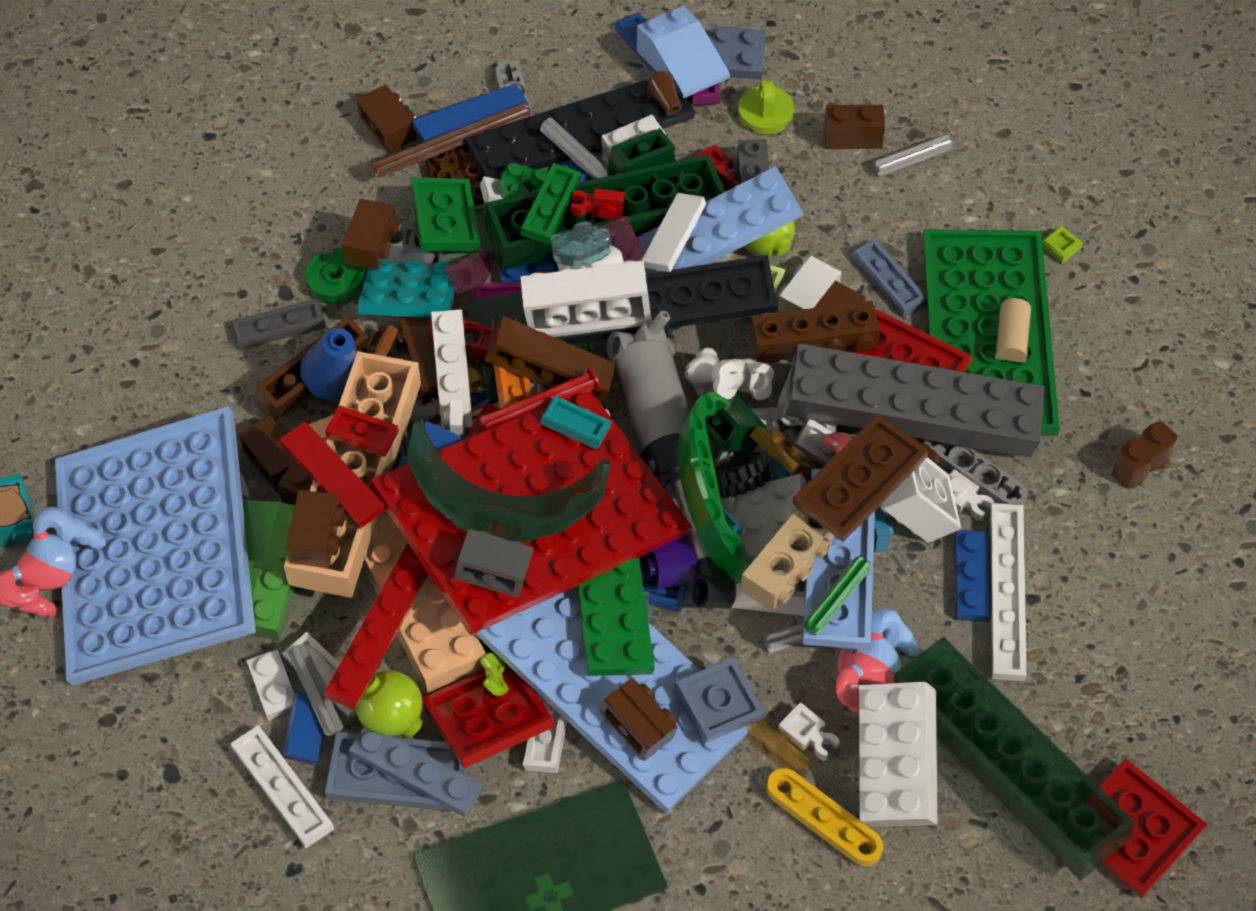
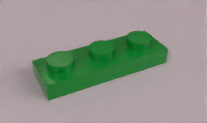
M556 163L552 164L521 228V236L550 244L572 198L573 191H575L580 181L581 172Z

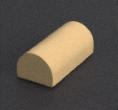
M1012 298L1002 302L999 314L995 359L1026 363L1031 305L1027 301Z

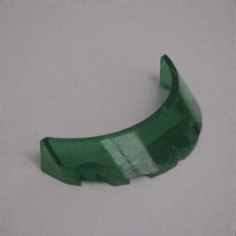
M416 417L407 454L414 476L433 507L454 522L456 526L467 532L469 529L484 531L492 536L519 542L532 541L533 539L551 534L555 535L568 529L569 526L580 520L592 508H595L604 496L611 465L610 459L605 457L584 477L554 492L535 496H509L488 491L474 485L456 473L442 459L433 446L425 429L423 418Z

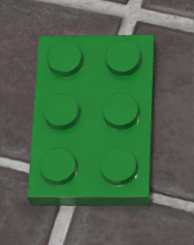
M411 178L410 189L420 250L479 251L481 242L469 179Z

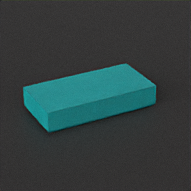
M557 396L553 397L540 424L596 450L600 447L612 421Z

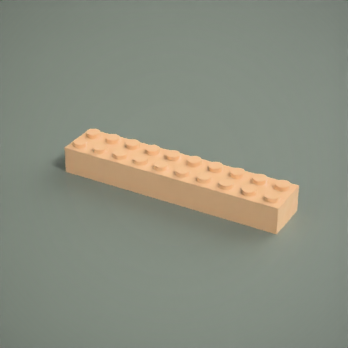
M333 415L309 424L325 442L328 438L326 437L325 429ZM387 511L377 518L363 561V567L377 596L407 544V541ZM428 575L397 633L426 695H430L485 670L480 663V659L486 654L478 637L475 634L470 635L439 588L430 575Z

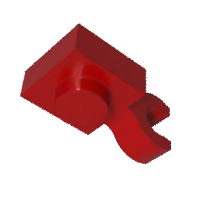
M714 144L693 156L698 157L709 154L725 191L738 186L733 182L739 178L738 174L732 170L733 160L717 145Z
M595 189L594 194H589L583 191H573L572 202H580L582 204H572L571 214L582 216L592 211V217L621 220L625 192Z

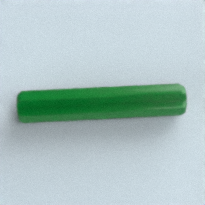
M862 556L854 558L804 621V629L815 636L820 634L870 571L871 564Z

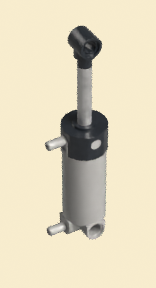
M660 311L654 320L645 321L636 334L612 332L607 341V354L609 361L615 363L640 448L641 458L672 499H676L678 508L693 526L691 533L687 535L697 560L696 568L698 571L692 585V600L697 607L729 609L736 599L735 582L731 577H724L723 571L720 568H716L695 529L682 490L678 467V439L681 427L690 411L674 363V347L671 340L666 337L663 329L670 320V315L666 311Z

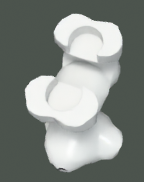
M704 348L698 352L696 358L686 365L684 370L686 378L690 381L698 397L703 395L705 389H713L715 393L726 399H731L738 390L751 393L752 398L756 400L766 399L772 392L774 370L770 365L756 362L751 358H743L741 360L725 359L720 361L717 353L712 348Z

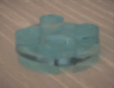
M591 222L577 223L574 229L555 234L550 238L554 260L565 266H574L573 261L583 260L584 265L595 263L608 256L611 252L610 245L612 246L609 230L592 227Z

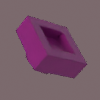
M719 83L692 94V105L719 104L721 102Z

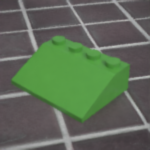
M242 499L256 633L251 635L280 641L295 586L288 585L284 569L287 558L286 543L295 505L282 502Z

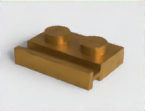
M756 426L750 434V437L791 475L801 473L804 478L808 477L811 479L812 469H818L807 459V456L801 450L792 446L786 440V437L774 427L766 429Z

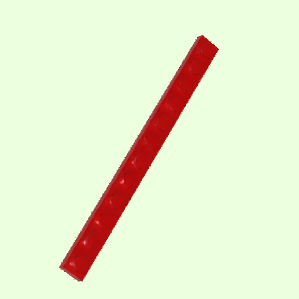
M485 402L465 439L484 432L480 425V417L500 408ZM408 543L325 690V698L352 710H356L429 575Z

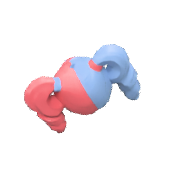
M55 506L43 508L35 515L33 523L34 538L19 558L17 565L9 570L0 572V605L4 607H19V610L25 613H34L36 616L54 618L57 614L55 604L49 602L48 598L39 595L38 592L61 588L71 580L76 568V555L70 542L74 540L95 549L106 545L105 538L99 536V530L94 527H88L85 520L76 516L71 517L65 511ZM52 527L55 529L56 534L47 533L46 530ZM16 580H20L24 585H16Z
M879 608L872 614L870 650L841 648L837 658L839 675L836 678L835 692L838 700L857 715H859V685L895 683L901 668L897 651L903 652L904 655L909 657L919 654L916 638L893 609Z

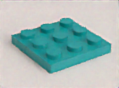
M383 259L379 270L368 269L358 302V314L431 318V312L449 311L452 309L460 275L459 264H451L445 261L422 263L418 260L397 262Z

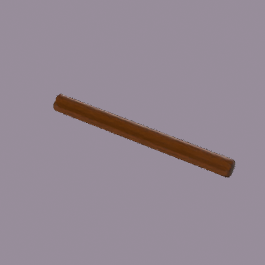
M526 103L518 104L371 163L372 171L376 178H381L464 145L466 137L530 117V110Z

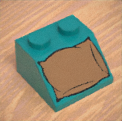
M21 473L0 478V547L14 543H26L34 538L33 523L36 511Z

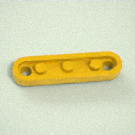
M780 768L770 774L767 782V793L772 801L854 863L860 866H872L879 861L883 851V841L875 831L795 771L788 768ZM786 786L789 788V791L782 793L778 790V787ZM863 846L868 847L871 852L863 854L859 851V848Z

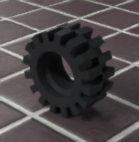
M751 452L748 455H740L738 458L734 457L730 459L731 461H725L720 466L714 468L720 498L736 497L738 494L743 495L747 491H754L757 487L765 485L772 478L764 454L761 452Z

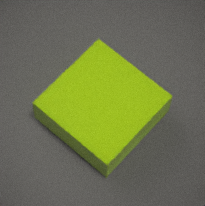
M1062 225L1042 240L1043 250L1061 264L1078 252L1083 244L1080 239Z

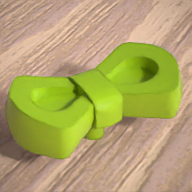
M494 653L483 655L480 659V663L486 670V679L483 684L495 696H502L509 690L502 676L505 664Z

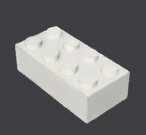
M625 261L621 264L594 265L590 268L564 269L559 272L533 273L528 276H521L523 308L527 326L552 337L642 326L645 321L651 320L644 261Z
M926 682L859 685L860 821L870 827L938 825L936 690Z

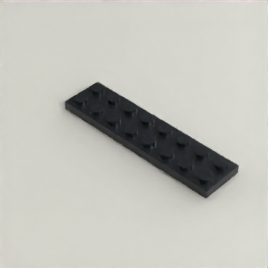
M648 79L466 137L465 147L483 177L500 179L510 163H517L520 166L536 170L552 166L553 163L558 164L571 159L541 132V125L548 118H553L591 153L602 149V135L649 115H653L661 128L664 129L694 119L695 111L687 98H682L677 93L682 108L675 114L667 115L663 107L648 92Z
M768 255L673 269L671 272L660 271L645 274L651 320H654L660 311H666L670 315V320L663 329L778 312ZM641 326L554 338L574 344L609 338L612 332L636 334Z

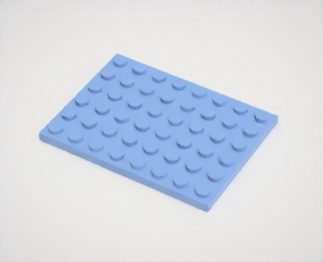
M229 406L55 459L58 508L65 511L71 517L76 516L85 520L88 527H94L99 530V536L105 538L106 543L104 547L95 549L74 540L70 542L76 555V568L71 580L62 587L67 682L74 686L256 633L234 412Z

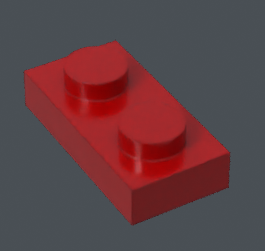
M339 405L325 432L328 438L386 457L399 430L398 425Z

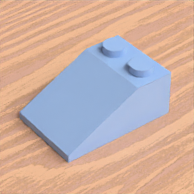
M684 6L637 25V52L657 72L666 71L668 75L673 77L676 91L682 98L730 78L727 67L700 21Z

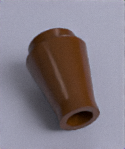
M659 71L648 78L647 90L663 107L666 114L672 115L677 113L682 108V105L679 102L673 77L668 75L666 71Z

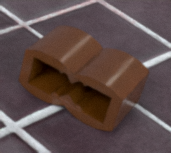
M1162 421L1149 425L1142 432L1140 438L1130 440L1122 446L1111 475L1126 489L1140 485L1147 478L1149 472L1162 468L1168 462L1178 435Z

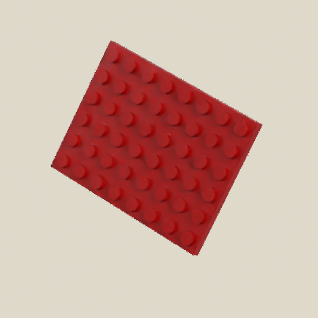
M592 391L581 393L577 397L564 398V400L612 421L611 427L598 450L540 424L541 417L549 406L546 405L371 479L370 488L385 504L387 513L470 635L691 533L693 526ZM469 529L488 532L492 536L509 541H519L526 546L533 547L530 564L519 598L454 579L457 562Z

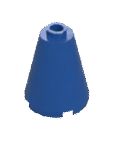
M331 329L304 355L301 362L300 375L302 381H304L308 390L313 395L323 400L336 401L342 398L357 354V348L352 335L345 329Z

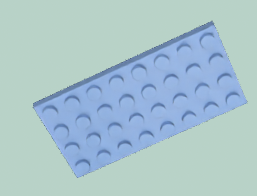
M576 587L475 633L478 638L666 814L730 753L758 723L756 721L708 743H704L674 688L676 681L701 670L650 623L649 630L655 665L653 674L587 676ZM630 678H634L639 685L641 683L646 684L654 695V701L661 709L667 708L672 712L678 726L674 738L661 749H658L646 761L641 759L599 712L605 697L619 689Z

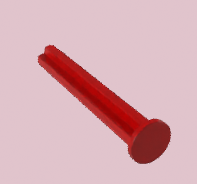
M588 368L585 374L481 416L480 425L483 431H487L549 405L554 396L564 399L577 397L581 393H587L592 390L598 392L600 391V383L597 375L592 368Z

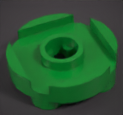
M510 163L498 181V191L503 199L540 191L548 172L543 169L534 170L526 166H520L517 163Z
M342 248L332 249L333 253L323 255V252L315 255L306 267L308 290L312 295L321 301L343 306L349 304L352 298L362 291L366 275L364 267L345 263ZM338 272H341V278L331 279L329 276L330 274L336 275Z

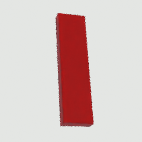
M306 421L279 439L281 446L325 493L338 494L340 507L345 508V514L359 529L386 511L385 504Z

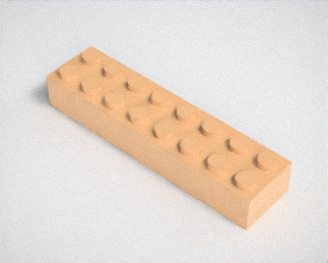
M357 351L339 405L398 425L399 433L386 457L331 438H327L326 443L372 491L370 488L371 479L394 469L421 380L418 362ZM313 480L310 491L324 492ZM345 514L343 527H338L336 536H339L338 553L336 556L332 555L329 568L290 564L287 555L284 569L288 585L352 598L377 518L359 529Z

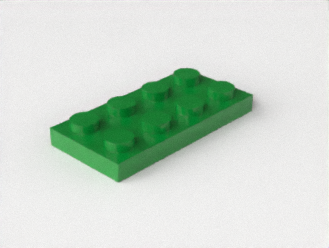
M639 558L576 586L587 676L650 675L654 672L655 665Z

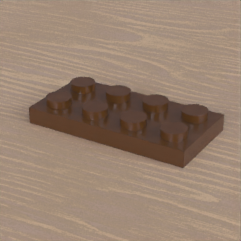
M877 414L793 497V505L844 542L928 457L929 450L884 417Z

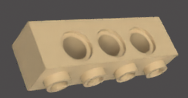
M797 508L742 574L740 591L773 612L780 603L786 604L794 593V586L799 579L804 581L809 576L814 566L812 563L818 556L823 558L832 545L831 540L834 538V535L823 527H812L811 525L819 524ZM794 547H800V548H802V549H804V550H803V551H796V550H794V549H792V548H794ZM774 570H782V571H784L785 573H784V574H777V573H775V572H773V571H774Z

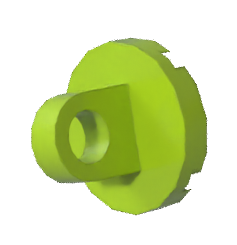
M772 79L760 80L759 86L743 93L739 100L738 117L742 125L746 128L747 126L752 128L755 133L766 135L779 133L786 129V125L793 120L794 102L791 96L783 89L775 87Z

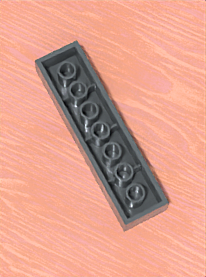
M799 343L792 361L785 415L864 428L879 414L910 437L1031 458L1041 438L1045 386Z

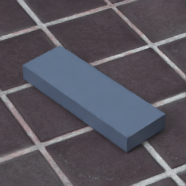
M876 238L852 250L851 258L902 317L927 305L925 294Z

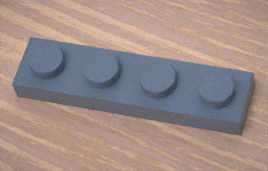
M365 727L349 749L350 756L463 817H466L483 790L482 784L393 736H381L376 732H370Z

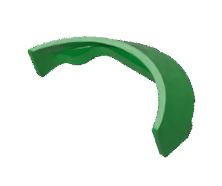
M711 391L697 399L681 427L678 439L679 475L688 511L704 548L715 566L723 571L724 577H731L735 584L741 582L742 574L753 561L748 557L742 539L729 527L723 513L705 419L715 415L716 411L727 407L728 401L721 395Z

